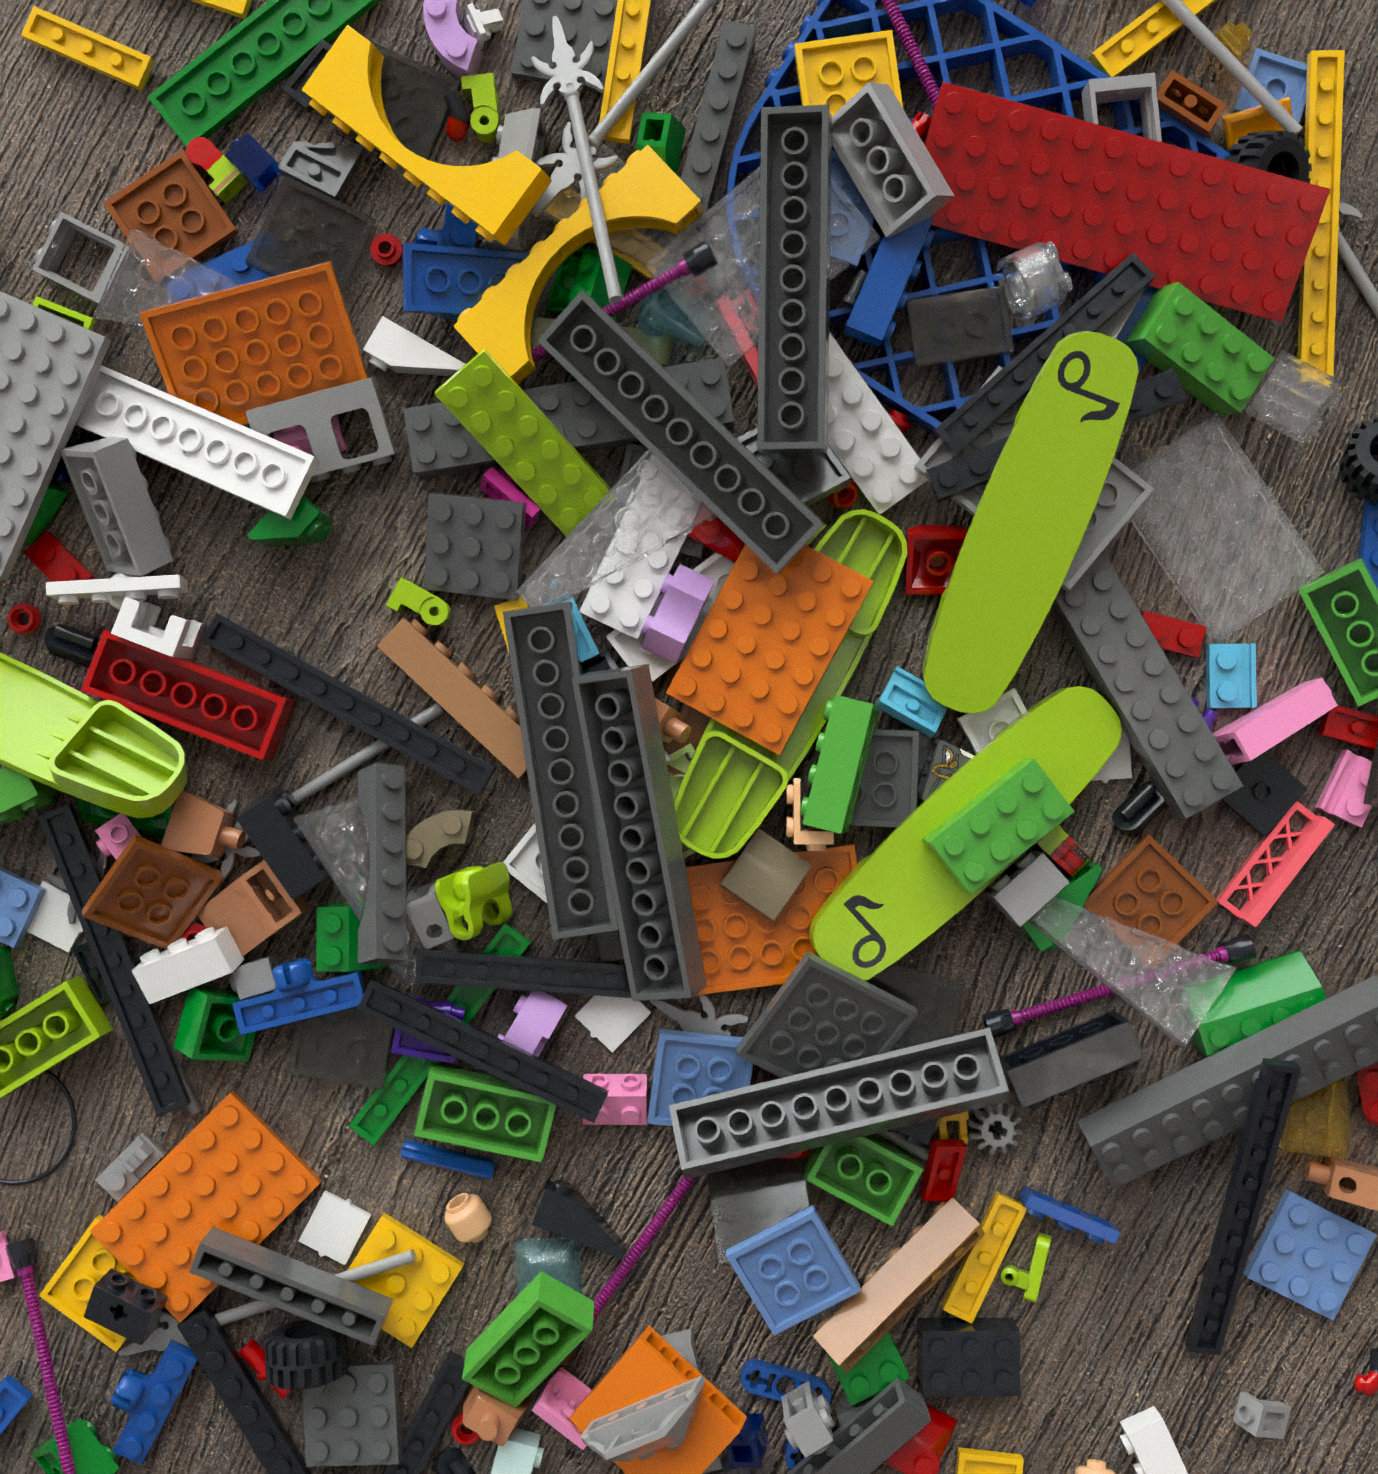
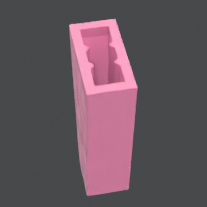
M1321 677L1299 684L1212 734L1231 765L1243 763L1258 757L1338 705L1332 696L1331 689Z

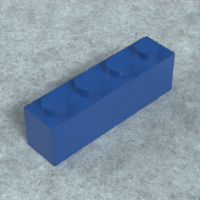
M929 217L890 238H886L884 234L843 334L877 348L880 347L883 339L890 340L897 322L891 320L896 309L903 310L910 293L904 290L908 279L915 281L922 262L917 260L921 248L926 251L928 250L935 231L930 230L934 218Z

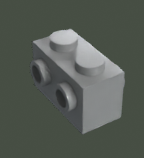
M807 1381L781 1397L783 1419L788 1428L785 1430V1434L793 1449L799 1447L805 1458L811 1454H820L830 1446V1443L834 1441L831 1428L835 1426L830 1415L832 1410L823 1394L818 1396L811 1383Z

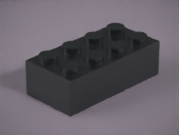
M1114 1010L999 1057L1009 1093L1022 1108L1028 1107V1109L1042 1106L1046 1103V1098L1056 1094L1058 1096L1071 1094L1076 1091V1086L1087 1081L1089 1084L1100 1082L1107 1077V1073L1116 1069L1119 1071L1131 1069L1137 1065L1138 1060L1145 1058L1130 1021Z

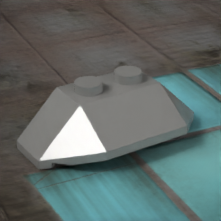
M701 1375L592 1420L580 1436L582 1442L604 1459L628 1462L638 1457L640 1460H645L654 1455L658 1449L665 1446L668 1449L675 1448L686 1440L685 1436L693 1423L706 1380Z

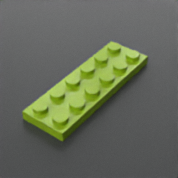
M485 348L435 390L434 395L567 538L616 499L615 492Z

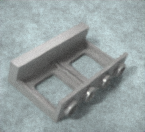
M375 376L245 411L250 428L268 437L271 432L296 425H301L305 428L313 455L319 460L311 477V482L330 478L329 472L341 469L342 474L360 470V463L371 460L373 466L392 461L391 455L398 452L397 447L393 446L377 393L379 387ZM364 408L369 413L378 443V450L375 453L345 459L341 455L331 419L334 415Z

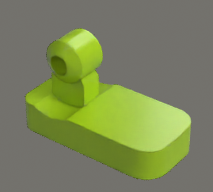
M1039 1232L1030 1272L1022 1269L1018 1270L1014 1265L1005 1266L1001 1272V1280L1004 1284L1008 1286L1015 1285L1018 1288L1024 1289L1023 1299L1036 1303L1052 1239L1050 1235Z

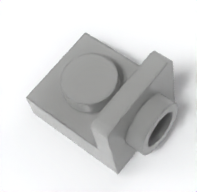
M1240 1392L1233 1421L1255 1437L1284 1439L1292 1408L1283 1402L1259 1400L1248 1392Z

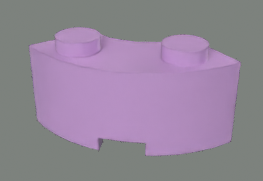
M424 0L423 15L425 26L441 63L459 80H461V76L476 75L483 55L478 40L467 34L461 27L463 14L458 0Z
M681 564L674 576L668 573L660 589L661 592L665 593L654 617L648 615L642 627L641 633L646 636L641 648L676 664L692 633L695 622L702 612L715 580Z
M531 991L528 997L522 994L513 1009V1012L518 1014L506 1036L499 1034L498 1038L539 1057L568 1005L541 991Z

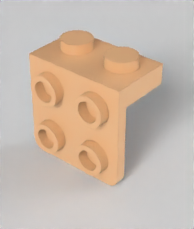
M792 778V784H787L786 804H792V816H786V836L792 837L793 844H805V849L808 851H826V845H834V832L823 829L800 828V778Z

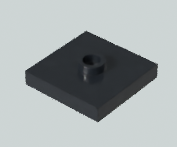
M1264 752L1253 760L1240 763L1234 771L1242 782L1243 787L1220 800L1257 833L1265 837L1307 790V787L1267 752Z

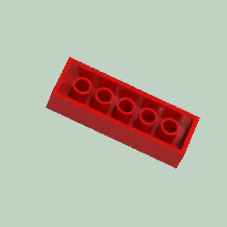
M103 630L81 691L104 700L118 702L128 709L258 759L273 760L296 700L195 661L168 656L111 634L112 631Z

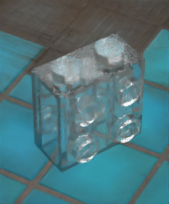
M1282 349L1246 404L1245 413L1303 444L1308 436L1313 438L1323 423L1320 418L1327 408L1332 410L1337 405L1342 396V392H1340L1342 386L1338 379Z

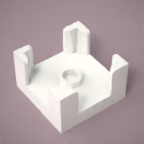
M124 598L111 634L171 657L193 660L206 624L172 615L169 618L166 629L162 630L155 627L161 611L159 606L142 601L140 604L139 601L132 598Z

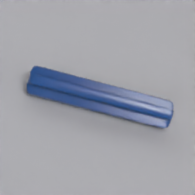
M406 1140L401 1150V1157L403 1159L484 1179H491L495 1169V1162L493 1160L411 1140Z

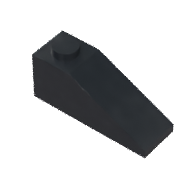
M548 1180L532 1225L623 1259L626 1243L578 1191L574 1190L570 1183L563 1180H555V1182Z

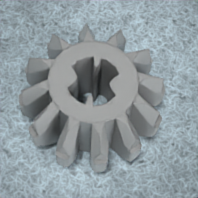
M1003 1103L993 1105V1107H984L982 1111L979 1109L972 1110L977 1118L967 1120L968 1126L974 1128L968 1135L971 1140H977L975 1146L979 1150L987 1147V1152L990 1155H994L997 1147H999L1003 1154H1007L1006 1144L1010 1143L1014 1147L1018 1145L1013 1135L1023 1134L1021 1127L1017 1126L1022 1119L1019 1114H1013L1014 1107L1011 1104L1003 1107ZM998 1121L1001 1125L1000 1129L995 1128L996 1132H991L989 1125L995 1126L993 1122Z

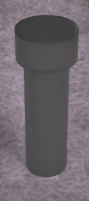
M858 271L848 294L843 298L842 303L851 308L854 307L858 293L867 276L865 271Z

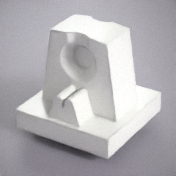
M471 3L466 7L464 26L467 33L478 40L480 49H483L484 41L490 39L492 33L502 29L503 18L498 8L480 12Z

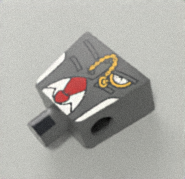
M932 737L918 782V797L926 800L966 762L973 758L974 755L943 740Z

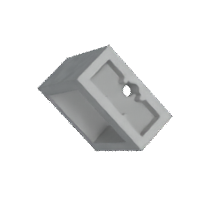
M1155 73L1088 80L1081 92L1084 121L1098 124L1096 104L1139 99L1143 137L1162 142Z
M61 212L58 219L51 223L48 232L49 236L43 248L37 251L32 270L60 287L113 312L140 259L131 247ZM76 233L113 251L93 292L56 274Z

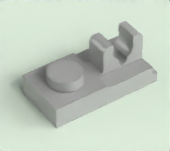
M142 1132L95 1181L119 1202L166 1153L145 1132Z

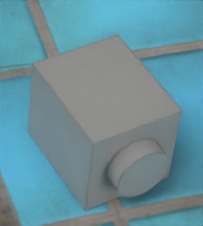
M276 953L240 964L232 972L230 984L232 990L238 993L240 1000L275 989L272 971L273 968L279 965Z

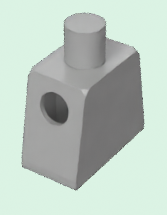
M438 879L410 890L406 898V913L424 948L430 949L436 946L437 950L459 951L454 940L455 936L450 931L446 913L436 896L435 883Z

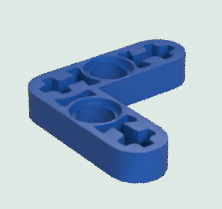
M759 1359L748 1360L741 1368L742 1386L750 1393L782 1402L781 1397L788 1392L780 1391L776 1385L781 1378L789 1377L795 1383L792 1390L799 1387L800 1382L805 1383L807 1381L811 1383L814 1390H816V1387H820L822 1394L830 1405L831 1391L829 1384L819 1376ZM754 1370H759L760 1377L762 1378H757L755 1382H751L748 1374H753ZM769 1373L773 1374L771 1378V1388L767 1387L766 1380H769ZM787 1439L784 1454L786 1464L791 1470L805 1457L801 1456L799 1461L794 1460V1454L798 1452L799 1447L793 1449Z

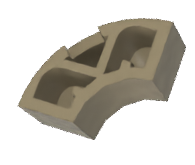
M449 810L433 815L416 825L406 836V864L428 868L433 865L437 854L445 846L452 843L466 844L470 842L477 810Z

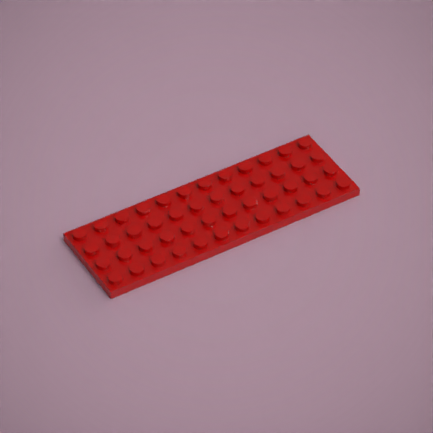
M942 82L924 143L954 194L950 201L931 216V218H934L932 226L1109 274L1133 252L1156 275L1148 286L1162 289L1163 286L1179 282L1202 301L1277 322L1283 321L1331 190L946 82Z

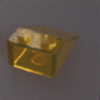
M1347 1076L1291 1103L1278 1149L1287 1152L1346 1159L1350 1131Z

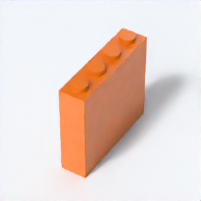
M648 1325L581 1401L569 1419L575 1424L577 1430L583 1433L592 1420L697 1378L702 1374ZM704 1377L706 1382L693 1423L685 1436L686 1440L682 1444L672 1449H668L667 1446L660 1448L654 1455L645 1460H640L638 1457L628 1462H613L623 1470L624 1474H702L740 1433L747 1416Z

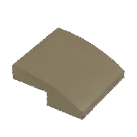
M758 828L719 886L773 922L812 864Z

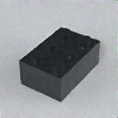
M278 785L247 804L236 817V820L291 899H294L326 879L333 865V854L324 842L320 844L313 834L315 828L306 816L301 817L295 808L297 802L291 792L287 789L283 791L281 786Z
M917 1318V1382L922 1396H1020V1330L1014 1319L975 1318L971 1324L960 1318Z

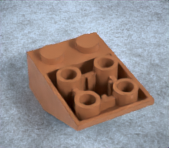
M263 860L206 903L197 916L206 928L213 927L214 930H218L227 926L244 957L311 908L301 894L291 899L266 861Z

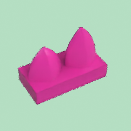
M491 467L483 475L479 489L492 499L526 502L525 529L528 530L536 522L541 509L524 490L520 492L517 489L519 485L502 467L498 470Z

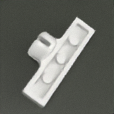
M118 573L110 579L46 582V595L58 600V604L74 605L79 604V599L91 598V602H109L111 606L120 610L125 597L139 601L141 604L142 601H146L147 595L158 594L159 599L178 598V593H188V581L181 575L137 577L131 574Z

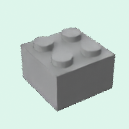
M1029 849L1027 852H1023L983 892L1008 920L1021 927L1070 882L1044 853Z

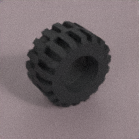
M1282 130L1248 133L1247 136H1242L1238 139V144L1231 146L1229 149L1230 156H1225L1224 159L1310 183L1311 178H1308L1309 171H1312V164L1308 162L1310 158L1309 150L1304 149L1305 142L1303 139H1298V135L1294 132Z
M1378 417L1374 418L1373 423L1369 420L1362 423L1360 429L1357 428L1353 432L1339 465V471H1342L1340 478L1342 483L1348 482L1346 486L1348 492H1356L1358 500L1362 501L1365 498L1370 500L1369 505L1376 506L1378 503V463L1372 457L1378 455Z
M306 1319L282 1325L264 1337L266 1381L269 1385L288 1390L311 1389L329 1384L343 1377L348 1372L347 1335Z

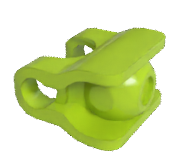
M497 862L485 868L482 866H467L436 881L435 892L437 899L446 913L450 931L456 938L470 940L479 935L483 928V921L489 925H500L510 918L512 914V906L508 894L510 881L505 863ZM493 903L498 907L499 915L494 912ZM463 916L468 924V930L462 923Z

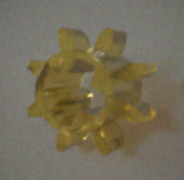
M1229 21L1215 34L1218 40L1237 59L1243 56L1252 46L1248 39L1253 32L1244 21L1236 26L1232 21Z

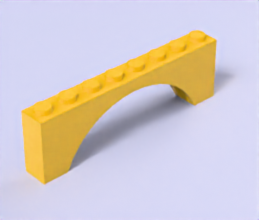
M347 25L302 88V91L312 99L309 105L324 117L327 113L334 116L332 123L347 135L351 130L358 135L355 140L368 151L372 152L374 148L380 151L379 158L393 170L397 166L404 169L405 172L402 176L414 186L419 188L423 184L429 188L426 194L439 205L443 206L447 202L454 207L451 213L467 225L471 220L478 225L475 231L491 243L495 238L505 246L552 180L542 168L518 150L503 158L480 165L451 166L429 161L405 148L393 132L384 110L381 93V74L384 56L368 39Z
M649 145L641 151L637 150L627 159L626 165L617 174H610L602 183V188L599 189L608 234L625 229L652 228L681 235L704 213L701 200ZM587 197L580 202L578 210L572 216L558 222L553 233L545 241L537 242L531 248L528 257L521 263L512 265L506 272L505 278L496 286L489 287L482 294L481 300L473 308L464 310L459 315L457 323L453 325L477 354L485 348L518 385L536 369L532 357L531 328L535 308L545 285L556 269L571 254L588 242L596 239Z

